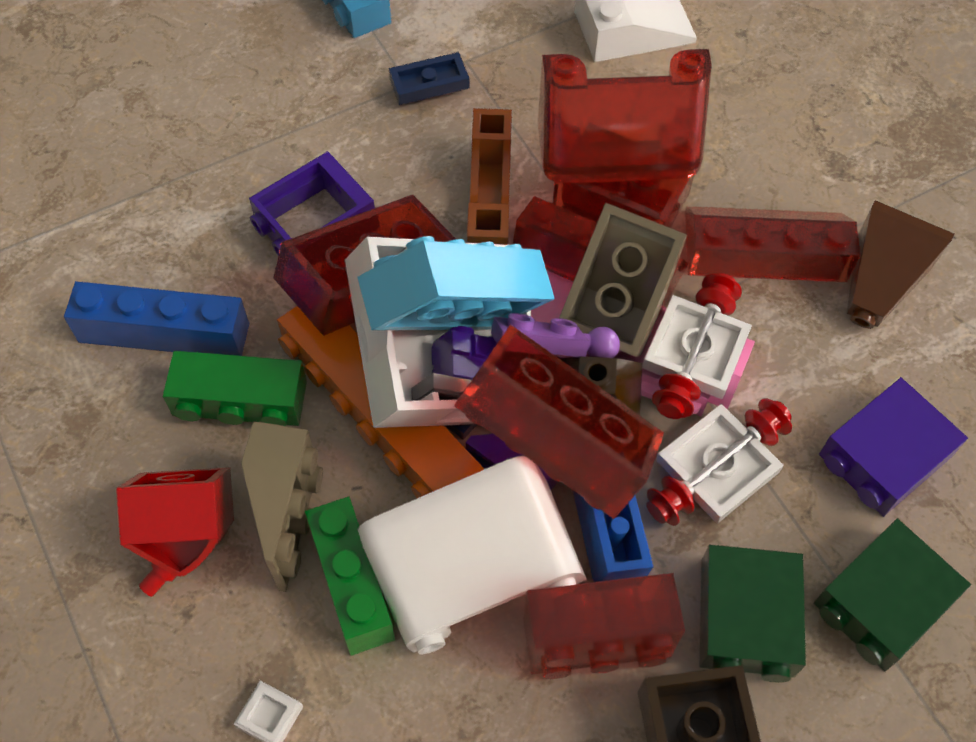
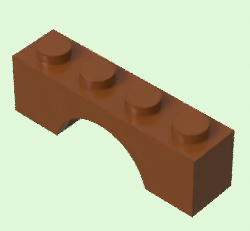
M473 108L470 203L468 206L467 243L493 242L498 245H508L512 109Z

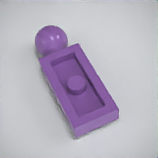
M511 313L508 315V318L494 316L491 328V335L500 349L573 357H586V354H588L590 357L614 358L620 348L619 337L612 329L597 327L586 334L579 329L575 322L561 318L551 319V323L535 321L534 318L528 315Z

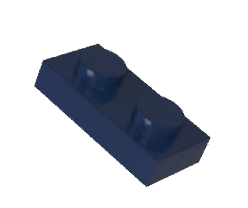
M459 52L389 68V79L399 105L470 88V78Z

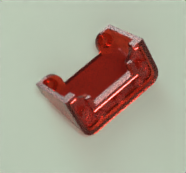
M688 49L674 54L670 60L669 76L587 79L584 63L573 55H542L538 130L544 174L556 183L684 179L697 174L701 168L704 155L712 69L709 49Z

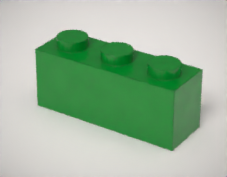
M173 351L163 398L172 416H176L184 421L194 422L200 420V418L217 419L230 425L256 421L281 426H299L307 379L301 360Z
M350 496L305 510L350 656L395 641L392 622L378 580L364 551L358 533L360 526Z

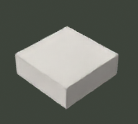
M259 681L234 725L261 742H283L301 712L303 705L292 697Z

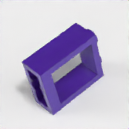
M328 151L249 198L253 215L250 216L253 227L261 237L267 235L273 241L272 246L278 257L284 263L290 261L299 273L377 224L374 200ZM326 189L346 212L295 243L275 219Z

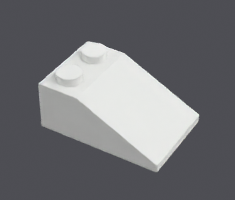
M575 0L574 13L594 62L696 43L697 37L680 0Z

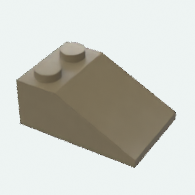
M605 203L559 318L575 322L579 329L586 334L597 327H608L619 337V350L635 357L642 355L659 315L688 235Z

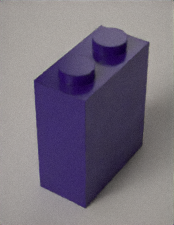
M900 377L830 435L818 455L824 459L825 465L833 474L842 477L857 491L858 497L866 506L875 509L884 517L952 458L968 437Z

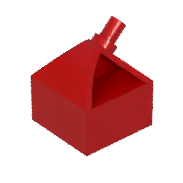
M230 467L142 472L116 488L120 545L152 562L151 566L153 569L139 584V588L151 597L157 593L166 581L172 582L176 577L186 576L196 569L218 545L234 521Z

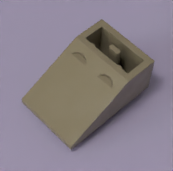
M253 421L241 465L266 564L279 591L286 592L289 579L296 578L301 564V551L297 550L301 534L307 535L310 529L305 510L312 509L308 508L312 493H318L320 490L323 468L317 464L318 450L313 448L308 430Z

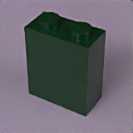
M897 518L824 589L813 604L819 609L821 617L829 626L835 630L843 631L856 644L858 653L867 662L879 666L886 672L912 648L972 584Z
M709 544L701 560L699 668L716 669L743 665L744 672L761 674V679L764 681L781 683L790 681L791 677H795L806 666L803 554Z

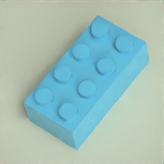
M430 236L421 237L406 244L407 250L400 254L376 260L373 263V269L357 277L371 330H449L457 326H466L473 330H490L494 316L508 318V315L511 313L524 314L555 299L541 251L523 249L520 244L498 247L494 246L493 242H482L474 245L465 244L463 239L437 242Z

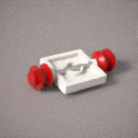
M712 273L706 275L701 283L702 289L697 292L695 297L697 304L673 295L644 358L642 368L661 375L658 382L660 390L653 393L652 402L657 407L659 413L669 419L691 416L694 412L692 402L699 399L701 392L719 399H723L752 327L751 324L729 316L736 309L735 301L741 297L742 289L738 282L728 274Z
M763 398L758 403L759 411L754 409L746 411L744 416L745 427L720 404L660 451L656 461L671 477L665 476L662 478V491L655 488L647 490L649 501L646 503V506L653 518L661 524L667 522L672 526H677L680 522L678 515L680 510L686 514L694 512V499L717 524L780 473L784 465L763 444L775 446L778 443L777 433L788 435L792 431V417L788 408L779 401Z

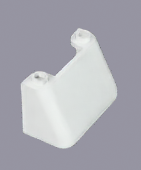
M519 456L505 460L365 521L358 528L364 551L407 649L413 653L418 651V654H428L441 649L446 644L444 639L451 634V625L537 590L540 594H550L552 599H558L575 592L578 589L577 584L587 580L547 480L531 456Z

